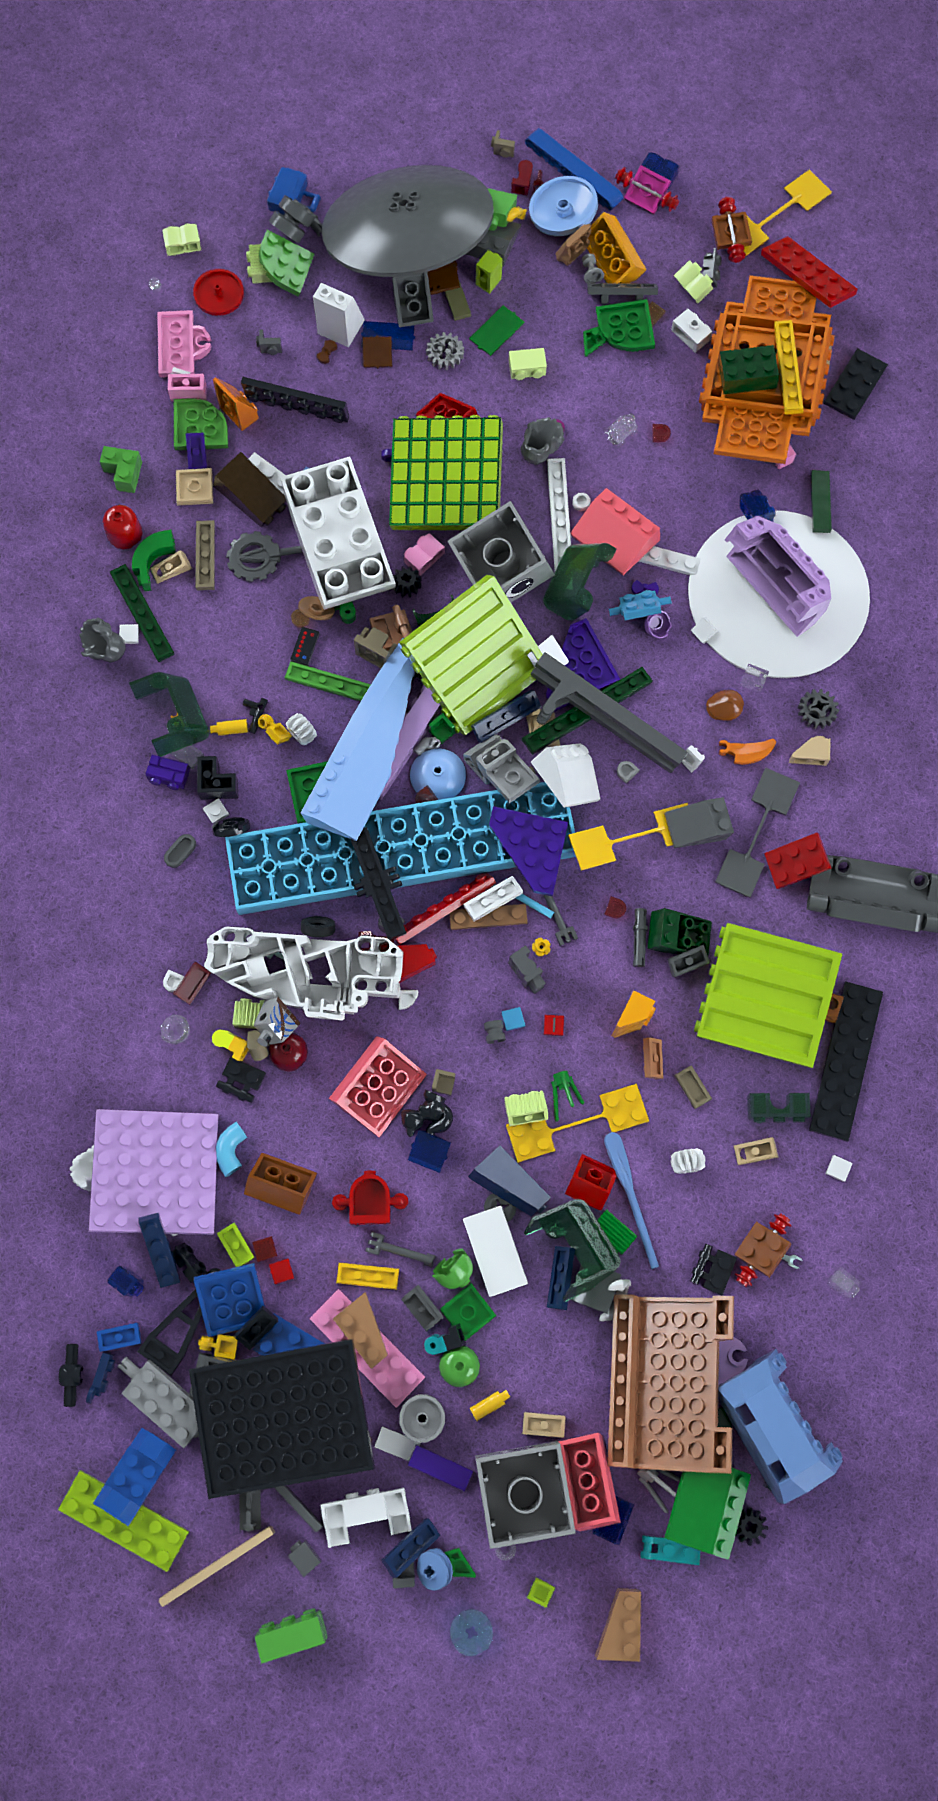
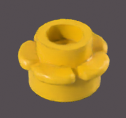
M537 938L535 943L532 944V950L537 956L547 955L551 950L550 942L547 939Z

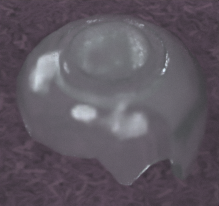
M181 1015L169 1016L160 1026V1037L169 1044L178 1045L183 1043L190 1034L189 1022ZM173 1028L176 1030V1032H177L179 1035H176V1034L173 1032Z

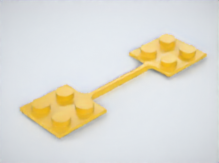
M810 170L784 187V190L791 195L792 200L759 224L754 223L747 216L752 244L751 246H744L746 256L769 240V237L761 230L764 224L793 203L800 204L808 211L830 195L832 191Z
M688 803L654 811L653 813L658 823L657 828L615 840H610L607 837L603 825L569 834L568 836L581 871L616 861L612 845L625 840L659 832L663 836L666 847L672 846L673 843L664 813L687 806Z
M637 1084L599 1095L603 1105V1112L601 1114L558 1128H549L546 1120L514 1126L506 1124L517 1162L554 1152L555 1147L551 1138L554 1132L600 1117L607 1119L611 1132H617L649 1122Z

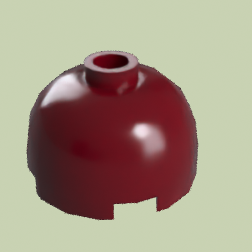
M291 1033L282 1043L270 1044V1060L274 1066L282 1071H295L307 1060V1044L296 1033Z

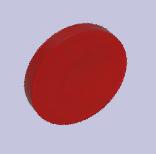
M213 269L203 273L196 280L193 287V295L197 306L203 312L214 316H222L235 311L240 306L244 297V289L240 278L233 272L225 269Z

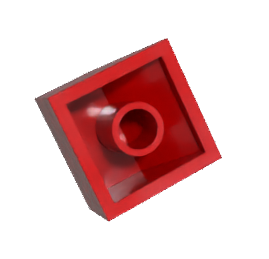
M582 1154L565 1194L602 1211L616 1179V1172L614 1168Z

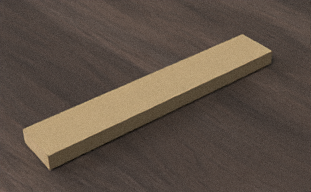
M267 1527L160 1597L158 1601L163 1607L272 1536L275 1533L273 1527Z

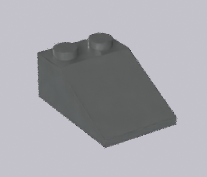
M428 273L392 277L394 304L399 327L434 322Z
M724 797L704 800L664 813L674 849L726 840L734 833Z

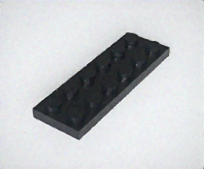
M242 377L241 385L249 401H262L272 407L278 405L288 411L295 409L304 415L309 413L315 414L320 419L331 418L336 423L348 422L349 412L344 401Z

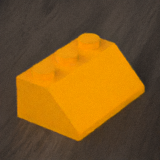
M633 991L611 1036L616 1038L640 1030L643 1025L647 1026L656 1010L653 1007L655 1001Z

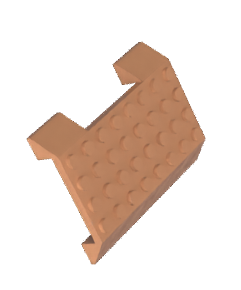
M614 1294L608 1466L731 1474L732 1428L718 1427L719 1342L733 1340L734 1296L679 1298L638 1297L635 1295Z

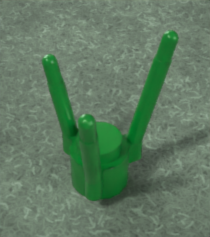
M568 1071L554 1074V1081L551 1082L556 1122L559 1121L557 1088L565 1090L572 1108L574 1103L569 1090L570 1086L582 1105L584 1104Z

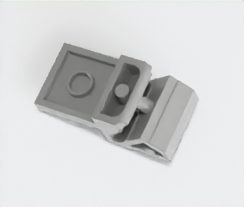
M498 735L488 738L463 754L464 761L486 785L491 782L509 803L540 783V779L516 754L514 746L508 740L501 739Z

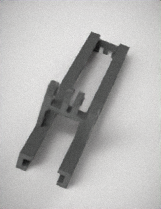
M543 653L536 663L535 669L531 672L530 675L554 691L536 718L540 725L547 723L556 708L571 703L670 773L679 766L688 753L548 653Z

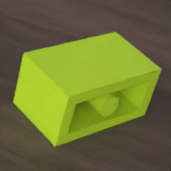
M488 250L476 264V286L489 294L502 279L503 258L497 253Z

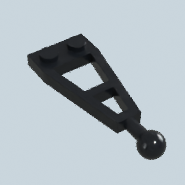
M212 1268L208 1271L207 1274L218 1272L221 1270L219 1268ZM196 1289L149 1334L137 1351L171 1376L185 1357L203 1316L200 1306L194 1319H191L182 1312L198 1297ZM176 1317L190 1325L179 1353H176L156 1338Z

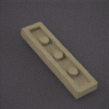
M214 520L196 521V590H215Z

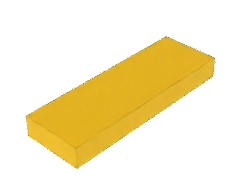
M339 1263L336 1283L397 1290L399 1269Z

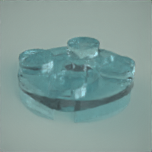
M468 1609L461 1611L454 1618L450 1628V1636L457 1651L466 1656H475L488 1649L492 1642L493 1629L491 1621L486 1614L477 1609ZM471 1626H474L478 1634L477 1636L473 1635L472 1639L468 1638V1633L465 1631L467 1628L470 1629Z

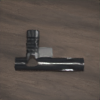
M261 698L260 703L248 699L243 701V706L251 708L249 715L254 717L248 731L249 733H256L258 719L263 715L268 702L265 698Z

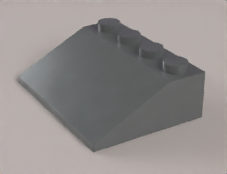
M511 221L508 222L506 227L497 226L494 231L488 230L483 239L466 255L481 259L490 250L503 258L502 267H504L522 224Z

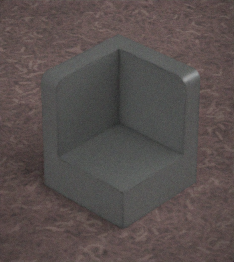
M414 1562L397 1578H393V1588L415 1587Z

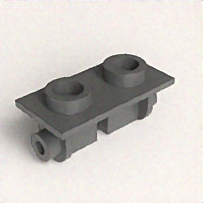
M716 248L713 249V254L708 252L704 256V270L702 273L703 276L707 274L711 278L712 284L717 287V282L720 280L719 266L722 264L721 255H718Z
M261 1490L240 1493V1530L253 1531L261 1529Z

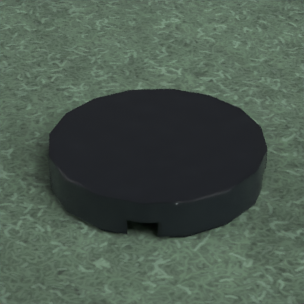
M242 817L227 818L223 820L222 824L216 822L212 826L213 835L216 837L236 836L250 829L249 820H245Z

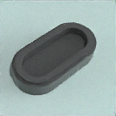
M184 834L174 842L164 855V861L167 866L177 868L189 857L196 848L194 837Z

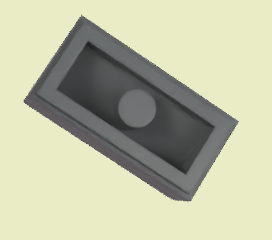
M704 945L668 959L672 977H677L710 963Z

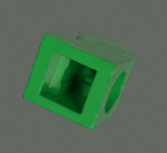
M352 601L334 607L335 610L340 609L342 622L351 624L356 620V611Z

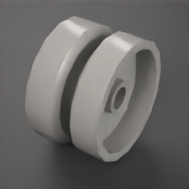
M418 1394L409 1398L402 1406L399 1414L401 1429L409 1439L415 1442H429L435 1439L442 1432L445 1424V1412L442 1404L435 1397L428 1394ZM421 1414L426 1416V1421H423V1423L418 1418Z

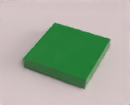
M472 1283L440 1308L451 1325L460 1323L465 1341L496 1317V1314Z

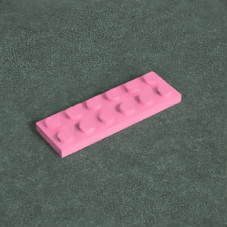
M338 1289L313 1314L310 1320L332 1342L348 1340L333 1318L352 1302ZM380 1331L388 1356L371 1369L355 1349L358 1369L397 1408L425 1376Z

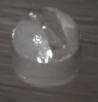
M152 277L148 281V288L151 292H159L162 289V283L157 277Z

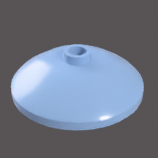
M434 748L423 752L414 760L410 770V781L413 789L418 795L428 801L455 797L462 790L466 780V770L462 760L455 753L442 748ZM440 769L441 772L435 773V770Z

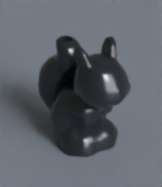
M425 1089L423 1095L426 1101L418 1107V1110L406 1109L401 1111V1122L406 1129L407 1135L412 1137L414 1132L422 1127L424 1120L432 1121L426 1129V1136L430 1140H435L437 1138L436 1133L445 1132L450 1128L453 1122V1113L449 1106L445 1104L446 1098Z

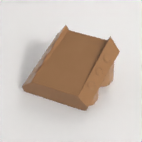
M590 224L582 225L565 241L556 252L557 261H561L568 266L587 249L590 244L588 239L591 234Z

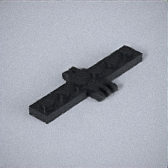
M365 827L357 841L350 839L364 875L360 879V883L354 885V889L363 888V890L356 892L357 897L364 895L366 898L372 897L387 939L392 940L406 935L405 927L391 893L392 889L403 884L402 881L393 882L400 878L399 874L391 875L397 872L396 867L386 870L382 869L368 829Z

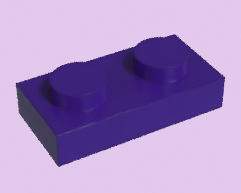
M204 432L186 433L189 469H206L207 457Z

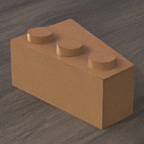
M364 1292L336 1315L333 1320L348 1339L354 1340L355 1349L368 1366L373 1369L388 1356L367 1293Z
M617 1588L595 1653L597 1660L640 1662L641 1591L639 1589Z

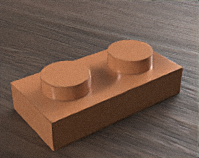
M650 1037L643 1038L645 1078L663 1079L662 1040Z

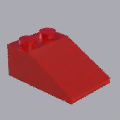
M439 393L416 413V416H425L427 418H434L435 416L452 418L455 415L462 416L463 418H470L472 415L478 416L475 407L443 393Z

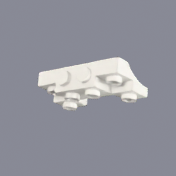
M379 1488L366 1490L367 1494L359 1496L358 1492L346 1494L345 1499L321 1504L328 1548L349 1544L347 1527L388 1519L391 1535L412 1531L405 1488L380 1492Z

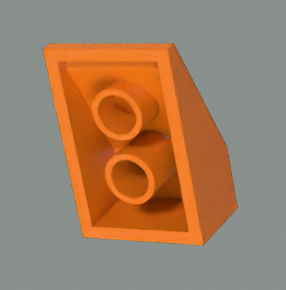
M216 377L213 378L220 409L242 431L258 419L256 405L252 402L249 403L241 390L238 391L234 386Z

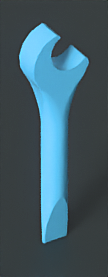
M524 894L515 898L550 919L554 914L553 911Z

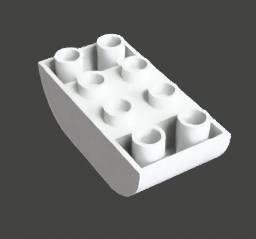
M351 457L280 477L289 512L324 610L396 587Z

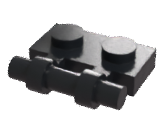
M230 1056L222 1073L223 1076L228 1077L226 1083L219 1080L216 1087L225 1094L230 1093L237 1096L243 1102L246 1100L252 1103L255 1096L249 1094L251 1088L256 1091L259 1090L266 1072ZM235 1081L244 1085L242 1090L233 1086Z
M705 1244L703 1250L699 1252L698 1256L700 1258L696 1268L693 1267L691 1272L693 1275L690 1282L698 1285L700 1278L705 1279L703 1288L722 1296L737 1257L719 1249L716 1255L713 1256L710 1254L713 1247ZM707 1261L712 1262L709 1273L703 1271Z

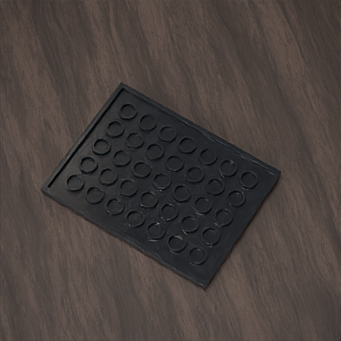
M353 1339L189 1369L208 1499L375 1469Z

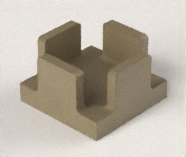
M365 627L360 635L357 634L354 639L356 655L379 668L383 667L398 644L393 643L389 651L383 649L389 636L375 627L370 632L369 628Z

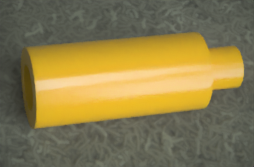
M247 719L217 722L216 725L210 726V732L218 733V736L248 733Z
M507 1390L502 1393L497 1391L470 1407L476 1421L505 1405L504 1401L510 1398Z

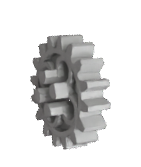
M445 332L442 333V336L436 334V339L431 337L426 349L428 361H432L433 367L439 365V369L442 366L446 370H448V366L455 368V363L459 365L460 359H463L464 356L462 340L458 341V336L453 338L452 333L446 336ZM448 343V348L445 350V344ZM445 352V358L442 359V353Z

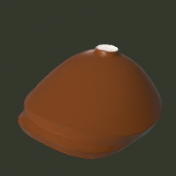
M735 690L719 691L710 697L706 704L710 717L725 721L739 717L744 707L742 696Z

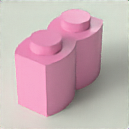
M430 533L426 536L423 535L418 539L417 545L413 548L409 547L405 551L404 563L409 567L411 566L413 571L417 570L419 575H422L445 553V547Z

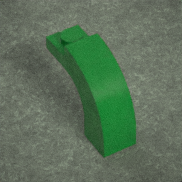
M172 530L159 531L148 536L138 545L134 552L132 570L134 575L137 576L139 586H142L144 591H151L149 570L153 561L160 556L176 553Z

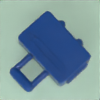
M282 167L278 176L274 178L275 182L272 189L268 191V209L273 212L278 211L284 215L285 212L279 206L284 195L301 202L303 195L313 198L311 205L307 207L312 213L315 212L321 196L306 191L308 186L307 175L297 170Z

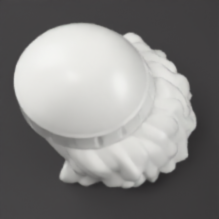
M94 1145L87 1152L76 1156L72 1161L73 1166L70 1167V1171H72L70 1175L73 1182L87 1191H91Z

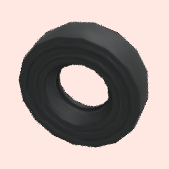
M322 916L307 917L301 921V932L310 937H328L335 933V921Z

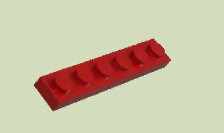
M488 873L478 875L473 882L462 885L454 894L445 896L443 901L431 905L423 914L414 916L410 922L404 925L406 935L394 940L399 945L406 942L496 884L494 878Z

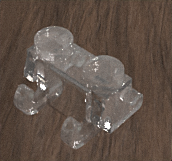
M633 414L619 416L610 427L604 429L608 439L617 448L626 443V437H631L638 432V426L634 421L636 417Z

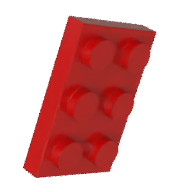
M818 832L764 853L777 889L832 869Z

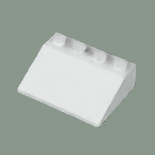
M581 743L546 747L531 761L534 768L564 808L600 800L592 758L588 754V749Z

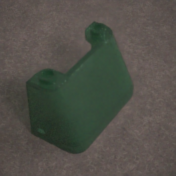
M608 543L572 544L567 547L554 573L555 576L552 577L544 595L543 603L545 607L570 622L587 613L593 603V596L584 586L592 568H597L601 561L607 562L611 560L617 549Z

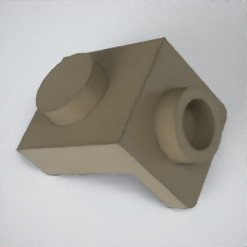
M497 130L496 136L492 137L491 142L494 154L501 155L504 158L514 157L515 141L500 139V130Z

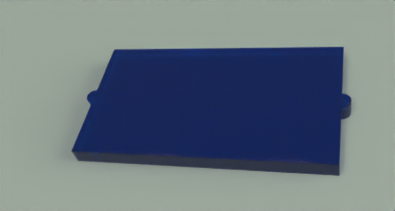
M364 321L363 332H361V347H363V337H375L378 335L379 337L391 336L392 349L413 351L415 325L399 327L398 323Z

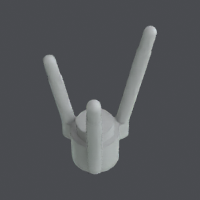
M640 1469L637 1472L640 1476L639 1481L645 1485L662 1510L668 1513V1509L648 1481L650 1483L656 1481L674 1497H676V1493L657 1477L659 1473L656 1470ZM657 1470L676 1481L680 1480L679 1477L667 1470Z

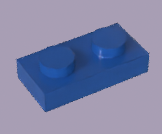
M139 1323L97 1331L99 1352L142 1344Z

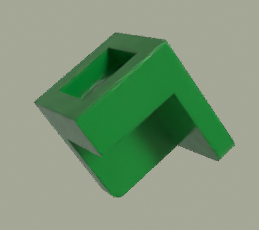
M442 713L429 724V732L433 737L439 739L442 745L455 734V726Z

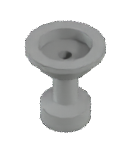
M592 253L584 255L582 263L584 267H588L584 275L585 283L600 282L604 277V272L602 269L594 266L596 263L595 255Z

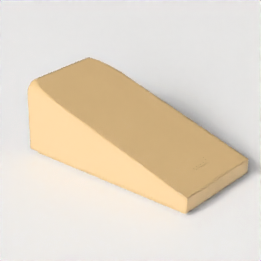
M179 550L150 569L158 584L191 570L192 567L186 554ZM158 569H161L163 576L159 577L157 575Z
M773 1137L734 1145L738 1165L778 1158ZM743 1148L745 1150L746 1159H743L740 1156V1151Z

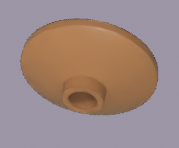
M315 596L304 597L298 604L299 610L304 615L316 620L330 619L335 613L334 607L324 610L319 597Z

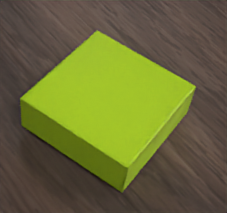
M536 1577L527 1598L546 1608L555 1587Z

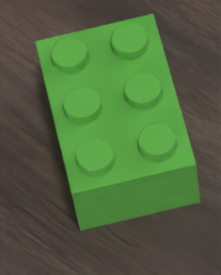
M315 1608L304 1611L303 1615L295 1618V1615H290L283 1618L279 1624L274 1625V1621L261 1625L262 1628H259L255 1635V1640L262 1664L324 1644L328 1636L321 1610L316 1612Z

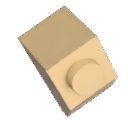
M823 736L810 738L792 754L789 763L827 766L830 761V739Z

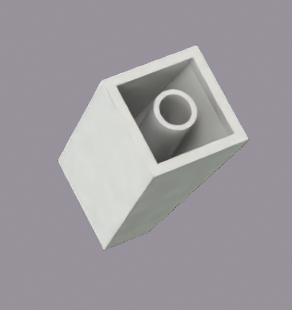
M321 283L313 296L317 332L319 335L349 348L365 319L352 296Z

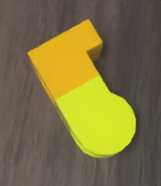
M217 1030L212 1035V1042L215 1046L234 1052L232 1058L238 1061L244 1060L249 1051L246 1040L226 1030Z

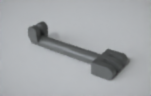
M544 895L549 909L554 912L553 917L560 930L555 933L559 945H564L561 937H564L567 943L571 942L569 934L572 935L574 940L578 939L573 926L566 927L553 897Z
M371 1232L370 1236L377 1238V1241L368 1240V1244L374 1245L375 1248L366 1247L365 1252L379 1256L380 1251L384 1250L424 1262L425 1266L433 1267L436 1255L429 1253L426 1255L383 1242L384 1235Z

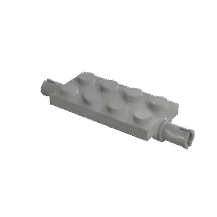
M125 1357L121 1361L122 1364L118 1365V1368L131 1378V1382L122 1392V1395L181 1447L185 1448L194 1437L199 1438L193 1397L151 1360H148L139 1369L128 1357Z

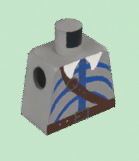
M279 997L264 1001L254 1023V1027L261 1034L257 1042L264 1047L268 1046V1044L282 1043L301 1024Z

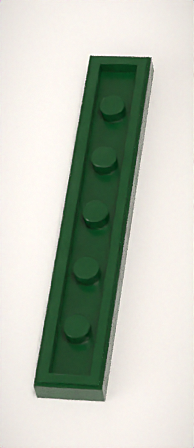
M124 564L110 571V575L157 661L160 662L174 655L173 649L127 565Z

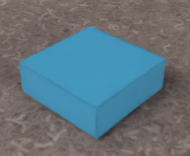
M520 1007L501 1012L506 1031L525 1027Z

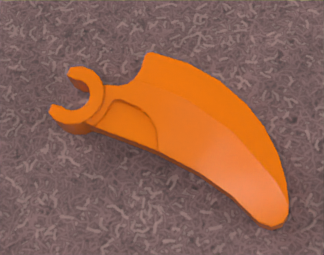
M769 739L757 743H729L726 740L719 741V746H725L726 749H721L719 755H732L734 757V764H752L767 757L774 749L776 740Z

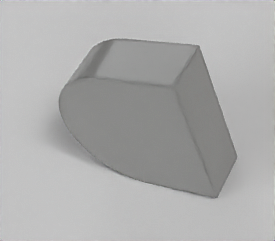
M623 761L617 767L618 777L626 784L640 771L630 761Z

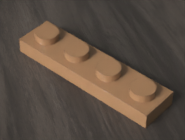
M526 904L501 906L475 922L466 909H457L450 913L451 930L528 923Z

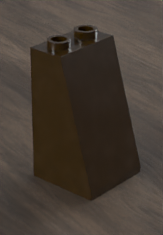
M242 452L215 475L213 487L260 527L264 524L268 526L274 520L273 516L277 512L279 514L282 513L287 507L285 505V495Z

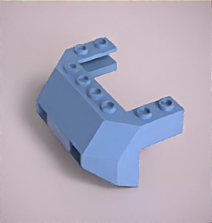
M775 1349L755 1360L745 1371L719 1384L718 1401L778 1503L786 1504L833 1476L843 1461L840 1450L834 1447L832 1442L823 1451L821 1443L814 1439L809 1423L803 1420L800 1415L799 1406L795 1401L791 1400L786 1384L778 1378L787 1366L785 1365L786 1360L784 1356Z

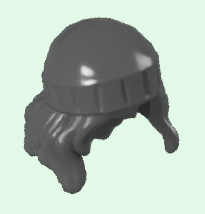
M550 417L528 423L521 446V454L524 460L531 464L539 465L547 460L549 454L557 451L564 441V428L562 424L557 422L555 418L551 420Z
M99 617L84 621L83 627L80 628L82 633L79 634L82 648H84V652H81L82 656L95 660L102 659L109 663L118 661L125 653L126 645L124 639L118 633L111 630L109 623Z

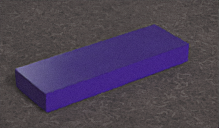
M415 1445L407 1465L465 1491L473 1473L472 1470L419 1445Z

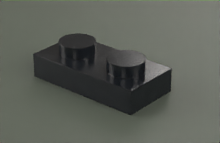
M262 1306L235 1334V1339L251 1350L278 1322V1317Z

